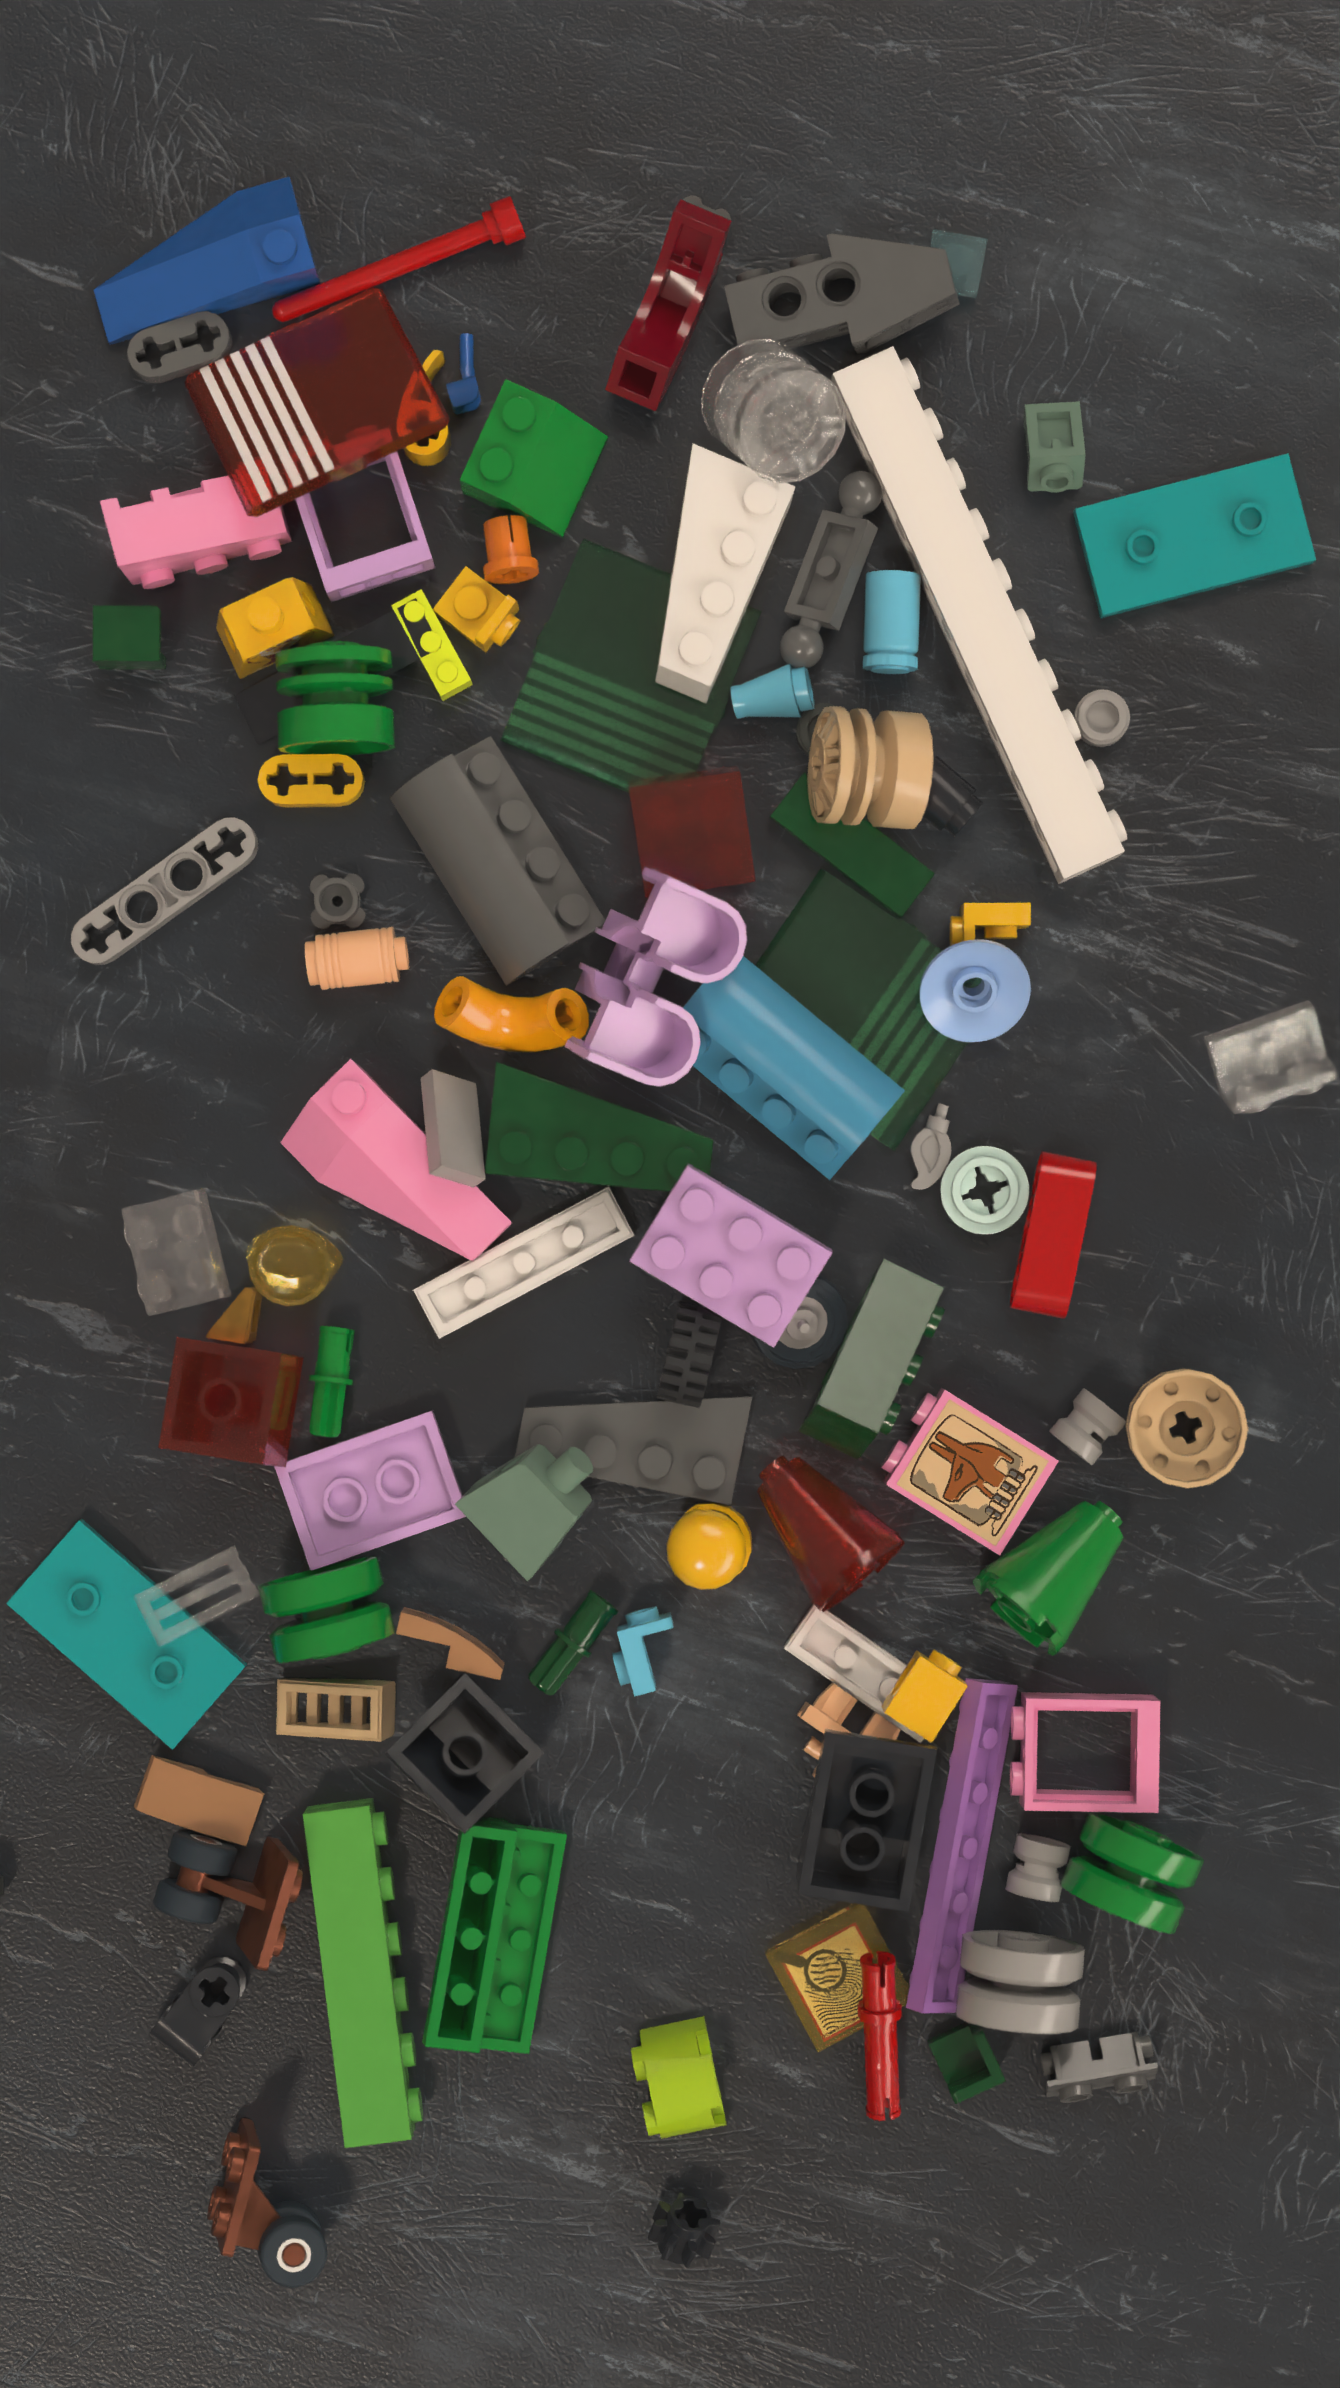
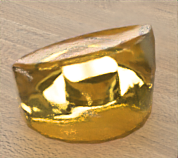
M282 1225L263 1231L250 1242L245 1251L250 1279L257 1291L269 1301L284 1306L303 1305L318 1297L338 1272L344 1260L340 1251L331 1241L313 1230L296 1225Z

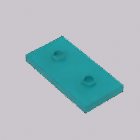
M1289 454L1075 508L1073 511L1101 618L1305 566L1316 561Z
M80 1519L6 1603L172 1750L247 1666L245 1661L83 1519Z

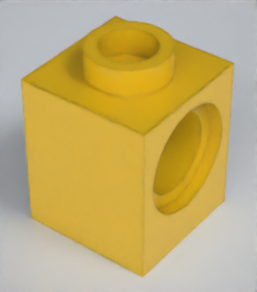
M935 1649L929 1658L916 1650L881 1707L884 1713L932 1743L968 1686L963 1679L957 1676L962 1667Z

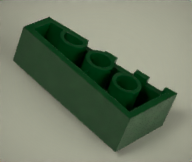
M496 1062L486 1174L671 1192L688 1163L710 1176L713 1139Z

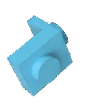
M657 1606L626 1614L627 1624L617 1626V1635L622 1651L612 1653L620 1685L631 1683L634 1697L656 1691V1682L643 1636L674 1627L671 1612L659 1615Z

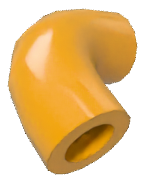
M464 976L452 979L443 988L438 997L434 1012L436 1024L482 1046L509 1052H538L566 1045L567 1040L572 1036L578 1039L584 1037L589 1027V1014L586 1004L573 990L561 988L536 997H516L485 988Z

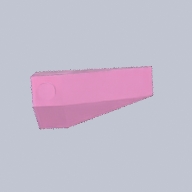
M352 1059L310 1098L280 1142L321 1184L471 1261L479 1257L512 1224L511 1220L477 1186L473 1188L429 1174L426 1133Z

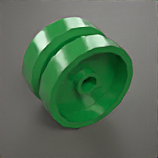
M377 1556L352 1559L326 1565L312 1571L298 1572L258 1586L264 1614L272 1617L301 1614L300 1619L282 1624L271 1633L270 1640L276 1663H287L309 1658L321 1659L343 1654L395 1633L388 1604L375 1601L353 1605L352 1600L375 1593L384 1583Z
M1089 1812L1079 1838L1089 1851L1104 1858L1107 1862L1088 1856L1070 1858L1060 1882L1062 1888L1076 1897L1118 1917L1156 1931L1174 1934L1185 1906L1176 1894L1156 1883L1159 1882L1175 1888L1193 1887L1203 1865V1858L1173 1842L1169 1837L1143 1825L1128 1820L1123 1821L1099 1812Z

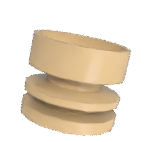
M824 707L813 731L808 762V798L811 812L816 822L833 824L838 823L841 819L844 825H859L867 813V818L873 827L915 829L925 812L932 783V735L928 720L922 713L883 711L880 712L873 723L872 716L866 709H852L848 713L845 707Z
M1185 1368L1162 1372L1144 1383L1130 1402L1126 1419L1127 1423L1125 1424L1129 1448L1141 1466L1163 1483L1184 1488L1209 1485L1229 1473L1243 1454L1248 1432L1244 1407L1232 1388L1212 1374ZM1182 1411L1186 1417H1197L1200 1426L1192 1430L1194 1439L1189 1442H1185L1184 1438L1180 1435L1171 1436L1169 1428L1177 1424L1175 1415Z

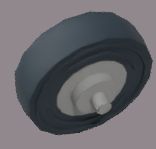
M819 1274L774 1348L752 1334L750 1335L761 1354L777 1365L794 1369L815 1366L829 1358L843 1341L848 1325L846 1303L837 1287Z

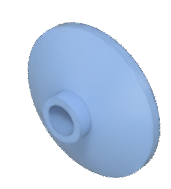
M982 939L962 941L941 951L925 969L919 988L921 1007L928 1022L944 1036L962 1042H982L1007 1032L1023 1016L1031 993L1027 969L1018 955L1000 943ZM971 978L982 979L981 983L974 988H968L963 985L966 980Z

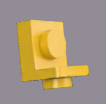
M467 566L464 567L433 608L435 615L485 653L494 642L500 647L503 646L520 623V620L515 617L519 610L517 600L509 594L507 596L502 594Z
M963 903L960 906V916L950 917V946L962 941L975 940V929H984L985 939L1017 938V929H1026L1031 925V903Z

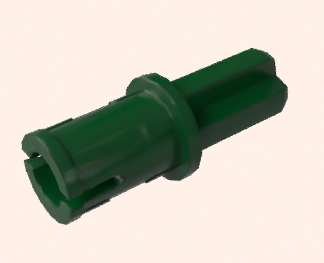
M590 1590L586 1599L563 1629L559 1627L555 1629L556 1639L529 1673L528 1679L545 1694H555L582 1657L589 1658L592 1655L588 1649L619 1611L599 1594Z

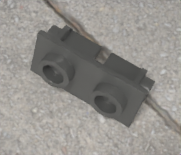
M1135 2031L1099 2038L1102 2059L1093 2061L1088 2040L1050 2046V2052L1040 2053L1043 2075L1054 2074L1055 2080L1047 2081L1046 2097L1059 2096L1060 2102L1071 2103L1093 2097L1092 2090L1114 2086L1115 2093H1131L1147 2088V2080L1156 2079L1158 2070L1157 2062L1145 2064L1144 2062L1145 2058L1153 2057L1150 2036H1139L1138 2032Z

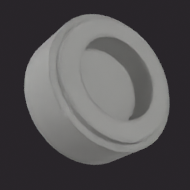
M1095 690L1088 693L1077 704L1073 714L1081 734V740L1095 747H1106L1117 742L1126 732L1130 722V712L1126 702L1117 693L1109 690Z

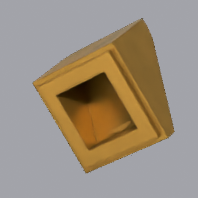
M245 1287L212 1326L205 1338L242 1344L253 1343L256 1340L263 1297L261 1288Z

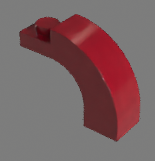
M680 199L674 209L647 291L630 328L618 347L605 388L606 391L657 411L680 365L708 298L723 257L721 252L732 222L731 220Z

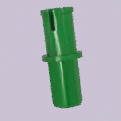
M320 1326L315 1374L309 1375V1381L315 1382L309 1430L315 1436L334 1438L338 1437L341 1432L346 1385L353 1386V1380L349 1379L355 1330Z

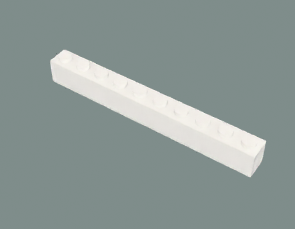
M894 346L833 373L831 389L870 473L880 483L882 500L915 572L921 575V585L1058 884L1119 857L1125 852L1121 842L1127 840L1123 823L1114 809L1109 812L1106 811L1098 794L1099 791L1104 789L1100 773L1092 759L1083 761L1075 744L1076 741L1081 739L1078 725L1069 709L1060 711L1052 691L1058 689L1055 675L1045 658L1037 661L1029 641L1035 639L1030 620L1022 608L1014 610L1006 591L1012 589L1007 570L1000 558L991 560L983 543L984 540L989 539L985 522L977 508L968 510L960 493L961 490L966 489L962 472L954 458L945 460L937 441L943 438L940 424L931 408L922 410L914 391L920 388V383L912 363L907 357L900 360Z

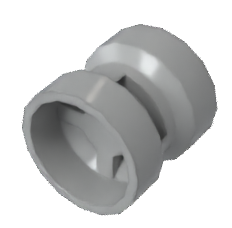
M1083 1388L1073 1400L1074 1409L1067 1418H1059L1049 1432L1083 1460L1093 1465L1103 1453L1101 1444L1108 1436L1117 1435L1127 1422L1100 1399Z
M1017 1834L1013 1852L1020 1859V1862H1017L1016 1867L1009 1871L1005 1889L1026 1898L1046 1902H1059L1062 1886L1059 1879L1060 1872L1057 1871V1868L1067 1864L1071 1846L1051 1838L1032 1834Z

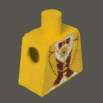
M294 577L284 579L219 610L216 626L240 679L276 663L275 654L282 650L306 647L308 644L322 642L335 636L312 585Z

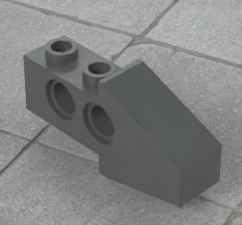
M839 234L827 235L832 257L822 259L821 254L804 255L789 262L790 268L770 274L766 268L748 270L736 276V283L724 286L738 348L746 361L850 334L852 345L857 354H861L960 305L946 249ZM839 278L853 280L855 282V289L847 300L835 302L827 298V290L833 281ZM787 292L799 294L801 296V304L795 313L789 316H779L774 313V304L780 295Z

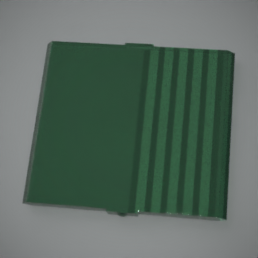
M583 539L548 623L545 622L542 632L537 637V644L533 652L535 655L509 717L501 741L679 813L713 730L718 728L721 718L726 714V706L729 701L728 693L762 611L747 606L707 703L701 702L655 682L672 574Z
M820 869L755 966L905 1090L869 1134L886 1147L895 1151L968 1042L957 1041L938 1032L928 1022L921 1007L919 998L921 978L928 964L943 950L926 939L927 936L918 931L916 926L908 924L901 918L897 920L828 872ZM971 978L966 980L963 985L968 988H974L981 983L982 979Z

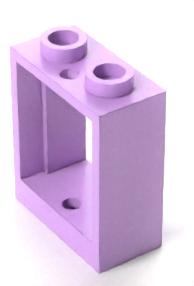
M373 429L351 436L347 439L348 446L327 452L334 466V469L325 472L314 448L307 450L319 475L311 480L298 455L294 457L296 461L294 465L303 483L294 487L290 478L289 481L326 593L331 602L435 568L391 432L380 435L379 430ZM386 461L412 542L334 567L308 486Z

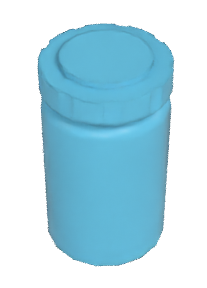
M880 570L866 573L863 649L867 655L863 656V669L880 674H905L918 670V657L914 655L919 649L920 574L900 570Z

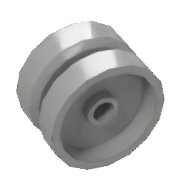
M980 1930L962 1934L960 1964L966 1971L977 1977L958 1984L955 2012L957 2017L975 2025L1011 2032L1057 2034L1074 2031L1078 2028L1080 1998L1071 1989L1064 1987V1985H1069L1083 1977L1084 1947L1071 1940L1030 1932Z

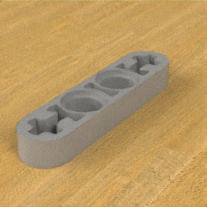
M235 817L223 818L212 824L82 917L74 925L71 933V945L74 952L82 960L94 965H106L119 958L246 867L255 858L258 850V839L254 830L246 822ZM229 830L234 835L244 832L246 838L240 843L244 852L238 857H235L230 852H226L218 857L215 861L223 869L214 875L210 863L197 852V849L206 844L208 852L212 854L224 844L220 836L224 831ZM184 860L195 861L202 869L203 878L201 883L191 891L179 890L172 881L174 867ZM139 892L152 894L158 905L156 915L146 923L134 922L127 912L129 900ZM116 909L120 921L127 928L131 929L133 933L124 939L122 931L118 929L106 938L105 941L109 947L106 952L101 953L94 948L86 951L84 945L90 940L86 931L92 926L103 931L116 923L107 916L110 911Z

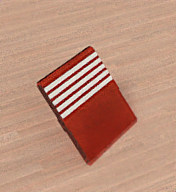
M371 288L297 324L294 322L265 336L266 338L194 371L187 376L184 383L247 516L259 517L335 480L338 482L367 468L366 465L446 428L450 421L383 290L379 288Z

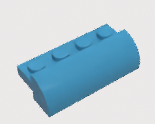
M744 956L734 971L723 979L703 983L683 1007L684 1010L693 1016L699 1027L701 1044L693 1067L829 1180L861 1145L905 1091Z

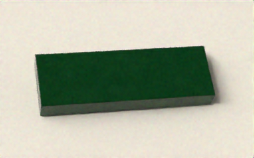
M803 773L771 814L770 819L901 919L935 873L876 827H873L864 818L859 825H844L841 819L838 823L833 824L817 823L812 815L808 798V775Z

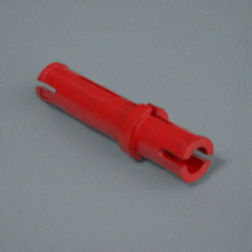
M876 1951L877 1964L873 1963L871 1952L860 1957L863 2000L857 2004L858 2017L864 2023L866 2115L873 2120L885 2121V2107L889 2108V2118L891 2120L899 2117L901 2114L897 2021L902 2017V2005L896 1999V1957L888 1952Z

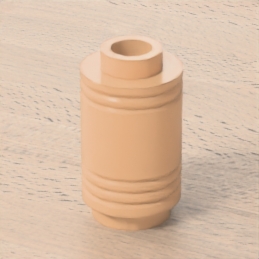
M394 927L339 932L338 934L332 933L331 935L320 934L315 935V941L305 942V960L310 986L320 985L322 990L335 989L336 987L382 984L385 982L391 983L392 981L399 982V970H409L406 937H396Z

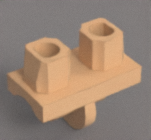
M831 1683L816 1698L812 1705L805 1702L797 1716L823 1734L825 1729L851 1733L842 1727L841 1724L858 1700L836 1684ZM874 1712L860 1734L896 1740L901 1729ZM812 1736L803 1750L819 1760L822 1743ZM816 1766V1768L814 1769V1772H813V1774H812V1776H813L814 1778H815L817 1766Z

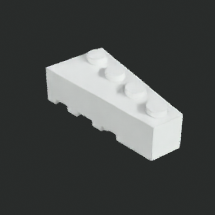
M695 444L692 445L655 682L707 703L789 510L795 486Z

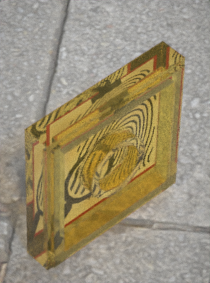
M853 1903L765 1951L767 1959L817 2052L864 2028V2023L858 2017L857 2004L863 2000L860 1957L871 1952L872 1961L874 1964H877L876 1951L891 1953L866 1905ZM896 1963V1999L904 2007L907 2004L910 1987Z

